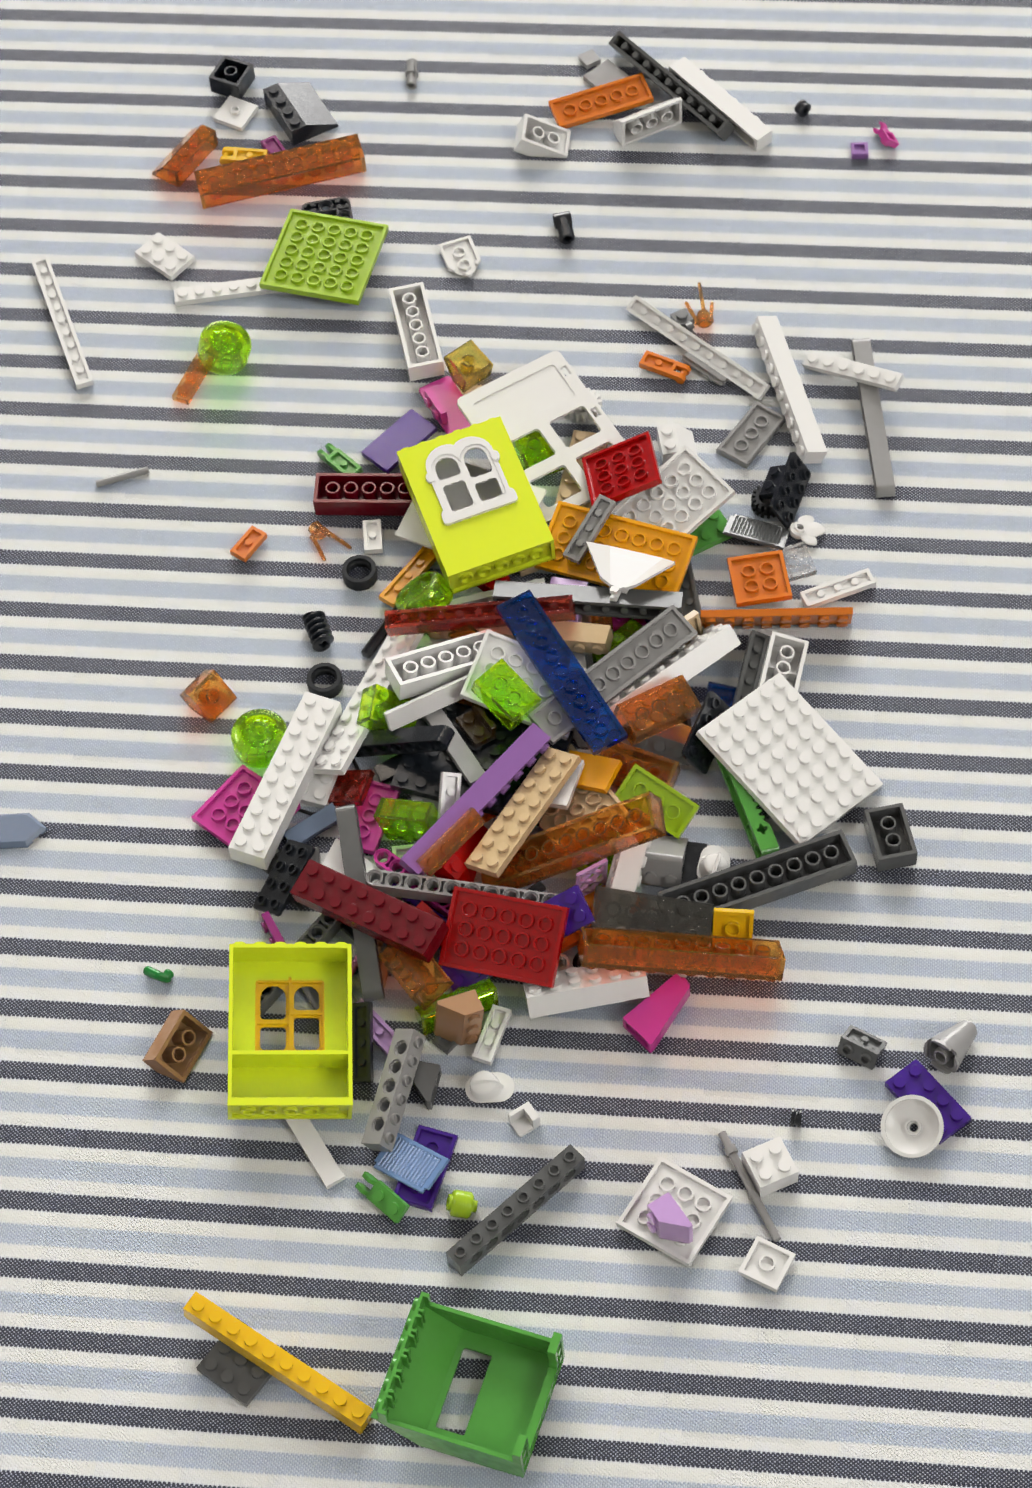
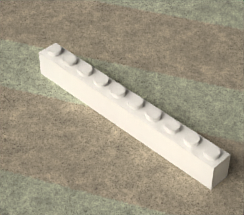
M757 316L752 324V333L755 335L757 346L761 351V357L765 362L766 371L776 392L781 412L785 416L792 442H794L797 449V455L804 464L822 463L828 451L777 316Z

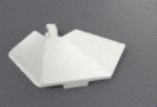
M586 541L600 579L609 586L611 593L610 601L617 602L621 593L627 594L629 589L641 585L675 565L674 561Z

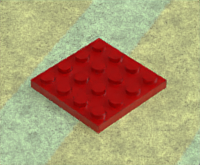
M649 431L582 458L592 506L599 494L618 502L662 484Z

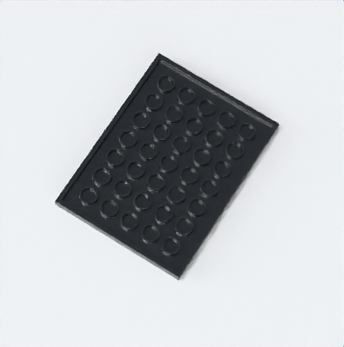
M455 702L442 708L484 771L529 727V725L512 718L495 719L491 711L485 710L489 720L492 719L496 724V739L476 749L456 724V718L472 710V706ZM422 717L417 720L414 727L429 725ZM570 731L567 740L560 739L553 745L550 742L548 744L551 748L568 752L574 731ZM446 751L403 754L391 781L390 789L439 801L441 772H461ZM539 753L535 757L537 759L530 768L526 766L522 770L524 774L517 781L513 780L509 784L511 786L504 795L500 793L496 797L497 802L491 808L487 806L483 812L499 816L542 754ZM463 775L461 776L460 797L470 788ZM543 816L541 817V819L539 820V822L536 824V826H539V825H540Z

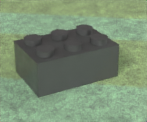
M903 803L864 810L863 823L877 871L916 865L918 852Z

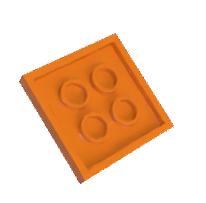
M782 550L727 558L736 607L792 600V591Z

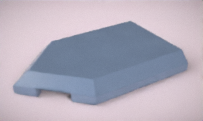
M30 813L0 814V849L28 848L33 843V840L40 834H44L48 829Z

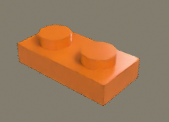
M252 525L230 550L231 555L246 563L268 538L267 533Z

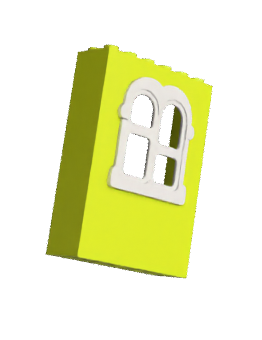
M501 416L490 418L478 424H472L470 427L458 429L444 436L440 435L435 439L423 441L412 447H405L397 451L400 472L451 595L556 559L554 539ZM472 449L484 451L492 471L477 477H471L464 462V456L467 451ZM446 458L454 460L460 469V474L440 480L435 471L436 464ZM496 479L501 488L502 495L482 501L475 486ZM464 481L473 500V505L453 511L443 489L444 487Z

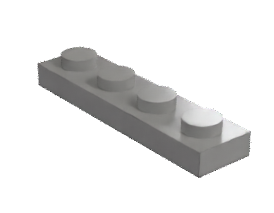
M599 494L563 552L564 558L580 565L588 552L586 541L594 542L617 505L616 501Z

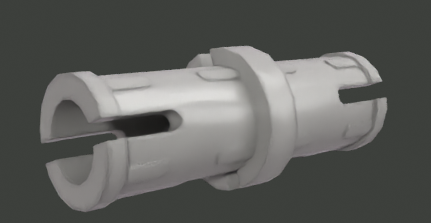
M414 58L408 59L405 72L407 78L406 87L410 90L417 87L418 62Z

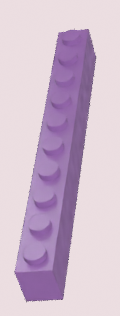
M533 722L401 857L399 864L410 874L425 876L431 869L429 866L433 862L438 863L444 856L443 852L447 848L451 849L458 842L456 838L460 834L464 836L470 830V824L474 820L477 822L484 815V809L487 806L491 808L497 802L496 797L500 793L504 795L511 787L509 784L513 780L517 781L524 774L522 770L526 766L530 768L537 759L535 757L539 753L544 754L550 747L548 743L551 738Z

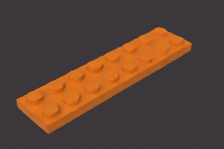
M853 607L701 610L700 621L704 629L712 624L716 626L721 623L722 625L730 624L732 629H734V626L751 629L753 626L759 625L764 629L772 628V625H780V628H790L791 625L808 628L811 624H817V627L821 628L828 627L829 624H836L837 627H846L848 624H851Z

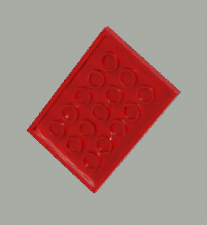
M454 886L446 923L449 930L442 942L438 965L553 988L570 908Z

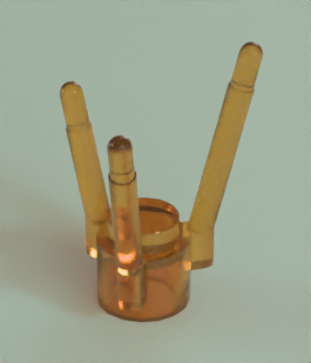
M698 282L701 310L698 311L696 316L687 301L685 305L694 319V324L700 328H707L714 322V302H710L709 312L705 310L701 282Z
M319 521L313 522L308 528L311 534L309 538L313 541L323 561H326V558L317 539L322 540L326 536L332 537L347 548H352L351 545L333 534Z

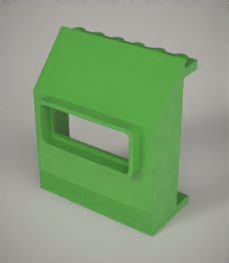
M421 1291L420 1297H415L371 1418L419 1446L524 1478L565 1358L563 1335L554 1332L552 1338L433 1303L431 1302L430 1294ZM468 1349L491 1356L492 1358L465 1434L460 1435L437 1428L436 1425L463 1350Z

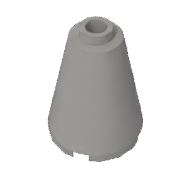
M963 1020L930 1038L923 1047L925 1057L929 1056L932 1060L930 1064L942 1073L950 1074L951 1072H956L977 1035L976 1026L970 1021Z

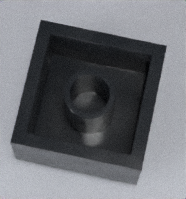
M224 55L208 77L211 92L242 99L255 80L253 64Z

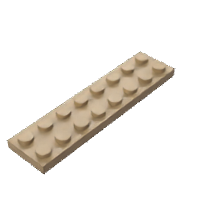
M549 747L539 758L466 860V867L499 878L580 764V757Z

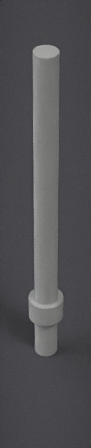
M726 1131L720 1132L718 1136L725 1147L724 1152L726 1156L731 1159L773 1242H778L781 1240V1237L737 1154L738 1150L735 1144L731 1143Z

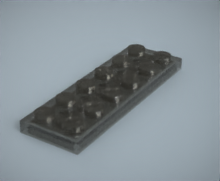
M596 886L592 909L595 922L590 927L709 945L714 904Z

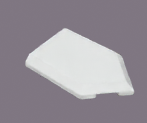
M471 236L438 244L448 271L471 278L481 262Z

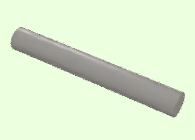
M148 466L96 480V485L101 487L148 474Z

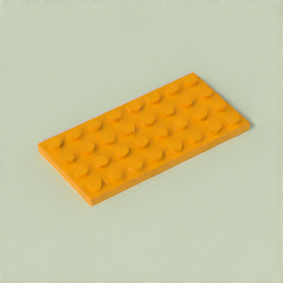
M558 501L549 524V530L554 539L556 559L534 567L609 587L600 579L589 550L580 565L563 557V552L590 508ZM610 514L593 543L609 545L674 561V566L632 589L679 592L698 542V536Z

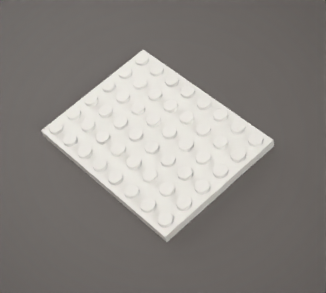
M780 672L696 733L701 742L796 845L814 839L883 785L880 779Z

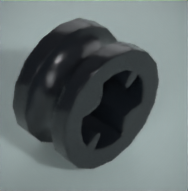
M804 99L800 100L796 104L794 111L799 113L801 117H804L809 113L811 105Z
M792 1108L790 1126L797 1125L801 1128L802 1109L796 1111L795 1108Z

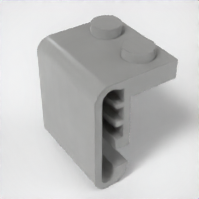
M650 834L652 843L650 848L646 849L645 856L647 857L645 867L642 868L641 884L668 888L680 885L688 838L680 837V839H677L674 836Z

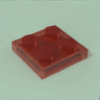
M371 769L347 770L345 775H338L328 803H333L334 806L350 804L363 806L375 773Z

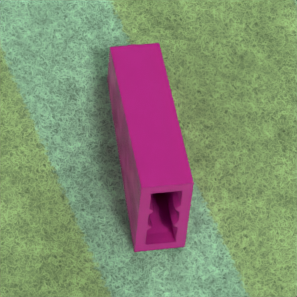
M677 973L650 994V997L644 999L623 1017V1027L650 1054L655 1050L689 998L690 983L684 977L681 978Z

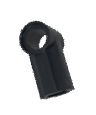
M570 211L553 214L554 227L558 231L560 242L565 245L571 244L575 240V235L572 228Z

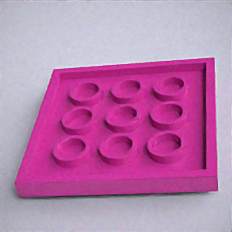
M242 764L191 816L192 821L229 846L262 777ZM300 804L298 805L294 815L301 808Z

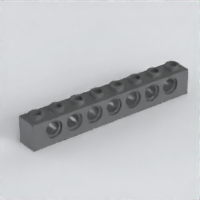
M571 1144L568 1145L446 1252L447 1262L462 1277L585 1169V1158Z

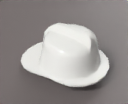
M716 845L704 848L697 865L696 873L698 878L729 868V854L725 849Z
M479 1071L469 1078L465 1091L468 1098L475 1103H493L509 1099L514 1093L515 1086L511 1077L505 1073Z

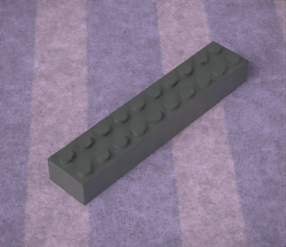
M841 829L657 892V905L672 937L712 923L714 908L750 910L856 873L857 860Z

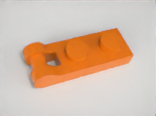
M646 350L639 362L640 368L673 379L678 384H683L686 380V375H689L691 372L689 365Z

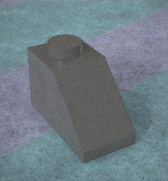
M419 1061L413 1080V1088L426 1108L432 1110L442 1075L441 1066Z

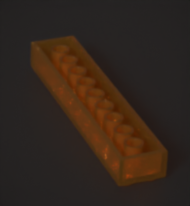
M353 134L194 171V176L202 207L206 209L362 173L367 170L358 134Z
M649 791L530 835L499 878L481 873L482 884L520 889L666 836L662 800Z
M584 926L580 928L577 946L582 967L587 969L605 968L610 971L619 969L628 972L645 971L651 974L661 972L669 975H704L709 978L718 976L728 979L745 978L750 981L760 979L774 982L782 981L786 962L779 940Z

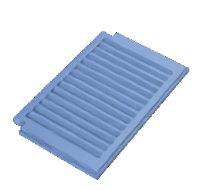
M398 1133L393 1151H381L374 1160L376 1162L374 1168L423 1194L425 1190H430L450 1159Z

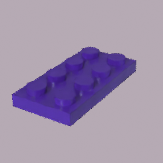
M917 1059L885 1082V1087L896 1098L905 1095H918L927 1098L936 1105L944 1122V1132L939 1145L971 1121L972 1117Z

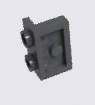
M850 1025L841 1036L837 1053L873 1070L877 1059L885 1050L887 1042Z

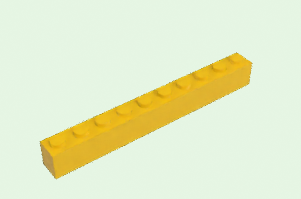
M195 1292L184 1306L185 1318L360 1435L371 1421L373 1412L371 1407L198 1292Z

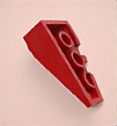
M474 820L470 824V830L458 839V842L432 872L437 878L474 882L477 871L468 869L465 862L488 831L480 821L476 822Z

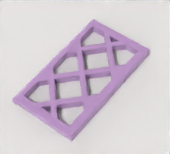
M607 858L576 873L575 885L580 887L585 883L580 888L581 892L584 893L583 896L606 885Z

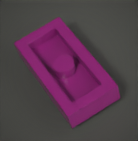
M269 911L261 914L263 922L260 924L264 933H269L271 936L269 938L270 944L285 942Z

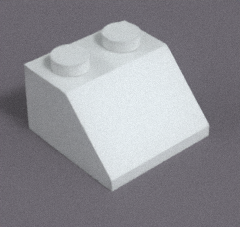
M675 423L657 426V442L662 465L685 445L697 455L692 431Z

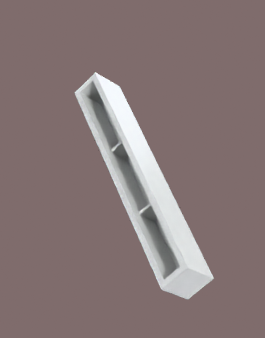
M683 57L669 66V72L724 116L736 128L733 133L757 152L772 142L771 128L760 121L757 116H754L747 107L741 105L736 98L729 95L713 79H710L704 71L698 69L692 61Z

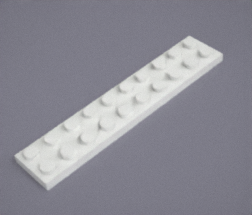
M392 627L333 729L328 741L325 743L320 756L316 759V764L313 767L314 774L345 775L393 690L385 675V659L415 650L425 633L422 627Z

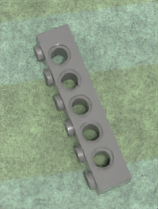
M395 1029L361 1144L373 1151H393L426 1036L415 1029Z

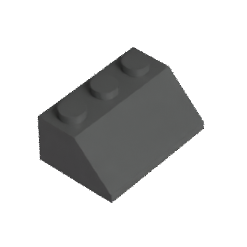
M646 712L636 728L630 747L689 766V762L681 753L692 726Z

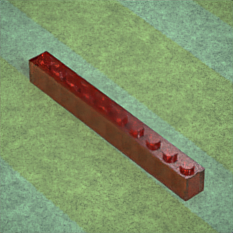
M573 595L384 611L385 630L388 636L576 620Z

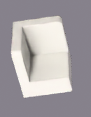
M529 1101L508 1113L509 1124L520 1138L541 1126L540 1117Z

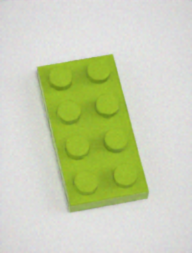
M636 763L615 793L620 801L677 839H680L701 807Z

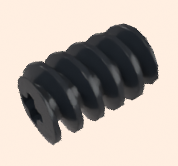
M311 611L302 616L312 648L317 652L327 650L334 641L330 625L323 611Z

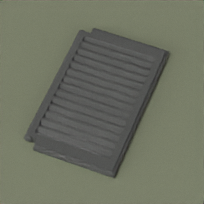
M734 514L729 517L722 534L783 550L790 532L788 528Z

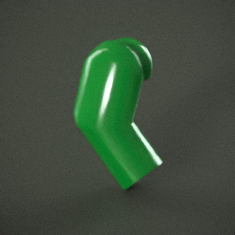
M146 966L143 970L144 975L163 983H169L171 978L174 977V973L169 969L161 972L153 967Z

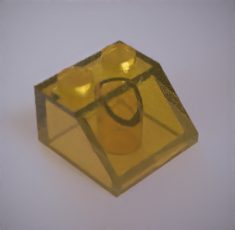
M471 339L444 356V361L452 380L463 393L490 376L494 365Z

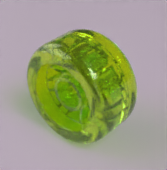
M227 320L212 322L201 332L197 346L198 358L206 369L215 374L232 375L238 373L246 366L252 349L251 338L248 332L235 322Z
M428 571L415 577L402 588L396 597V608L409 624L421 626L434 620L446 610L452 602L453 590L440 573Z
M253 709L242 714L235 721L231 730V742L237 758L252 768H268L287 729L284 719L276 712L268 709Z

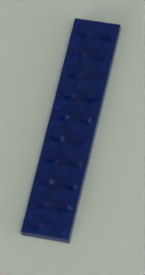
M530 589L497 605L496 610L592 754L596 755L627 739L628 734Z

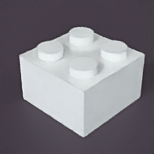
M781 1137L742 1152V1164L760 1198L798 1182L799 1171Z

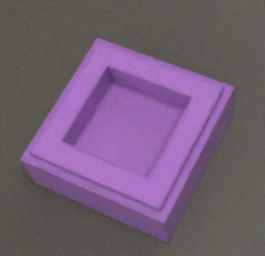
M852 142L850 145L851 159H868V142Z

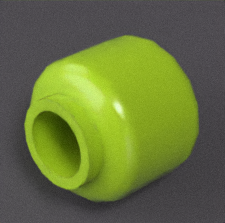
M454 1190L452 1194H448L446 1210L449 1211L452 1217L468 1219L472 1212L476 1213L478 1200H474L472 1192Z

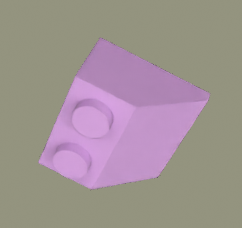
M669 1192L647 1205V1226L653 1234L656 1232L661 1239L688 1244L693 1242V1225Z

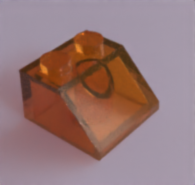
M214 669L204 670L180 694V697L190 709L210 723L237 698Z

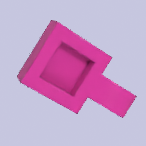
M880 121L881 128H873L874 133L880 136V141L884 146L896 148L899 142L894 134L888 130L887 125Z

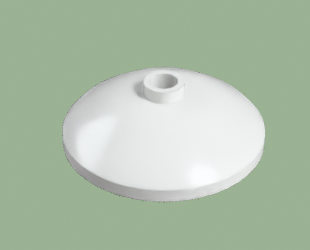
M905 1095L895 1099L887 1106L881 1118V1134L886 1145L896 1154L906 1158H919L931 1153L938 1146L943 1136L944 1122L939 1109L934 1103L922 1096ZM916 1124L918 1129L914 1132L911 1131V1125Z

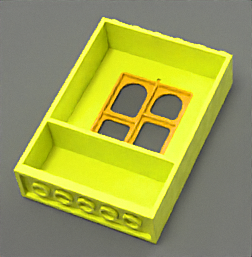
M235 942L234 944H229L228 1120L352 1119L351 944L346 942H337L335 944H327L325 942H316L315 944H306L305 942H296L295 944H286L285 942H276L274 944H266L265 942H255L254 944ZM306 986L315 989L319 995V1008L317 1010H296L294 1008V995L296 991ZM278 987L285 993L286 1017L284 1019L261 1018L260 998L266 988ZM316 1018L319 1020V1048L317 1050H296L294 1048L295 1019ZM284 1028L286 1031L285 1049H261V1029Z

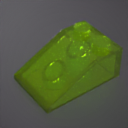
M534 431L512 443L523 470L554 455V452L538 431ZM561 467L547 475L565 470V468Z

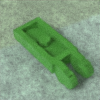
M330 443L325 445L327 451L331 453L330 455L322 449L317 451L318 456L338 473L363 472V468Z
M365 1171L362 1177L374 1186L370 1190L363 1183L357 1182L355 1185L356 1189L366 1195V1198L393 1222L399 1223L410 1205L385 1183Z

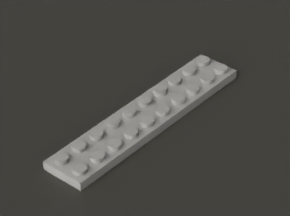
M671 605L531 711L527 717L551 738L549 742L553 745L580 725L584 719L593 715L598 709L606 705L695 637L698 632L676 607Z

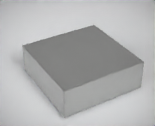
M593 49L578 55V60L586 69L601 63V59Z

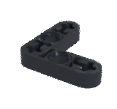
M346 197L308 202L301 208L303 211L311 210V212L337 215L339 217L349 216V218L353 219L350 200ZM325 206L331 207L329 210L322 209Z

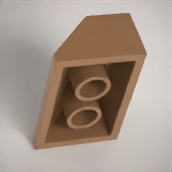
M475 989L437 1001L433 1028L434 1035L441 1036V1038L451 1042L455 1041L458 1045L473 1044L478 1041L481 1034L484 1008Z
M186 1010L171 1011L142 1061L157 1073L184 1083L213 1032Z

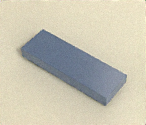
M331 803L286 830L284 834L287 841L294 840L306 843L336 825L335 806Z

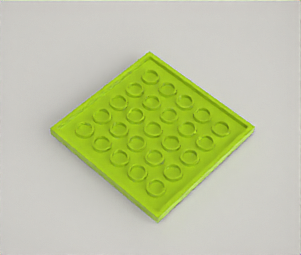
M290 209L259 286L261 289L359 305L389 227L386 224Z

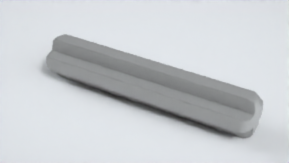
M689 352L683 355V362L717 385H725L727 381L725 376Z

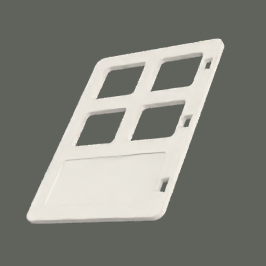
M552 351L461 396L457 401L458 408L470 425L501 416L512 443L534 431H538L552 449L554 455L524 470L529 484L563 467L581 490L563 500V502L583 506L591 502L585 472L576 460L606 444L613 446L625 441L558 351ZM566 368L569 375L565 376L561 370ZM583 408L600 432L571 447H566L550 423ZM596 409L600 416L595 417L591 411ZM542 501L540 509L548 524L551 522L557 504L547 507Z

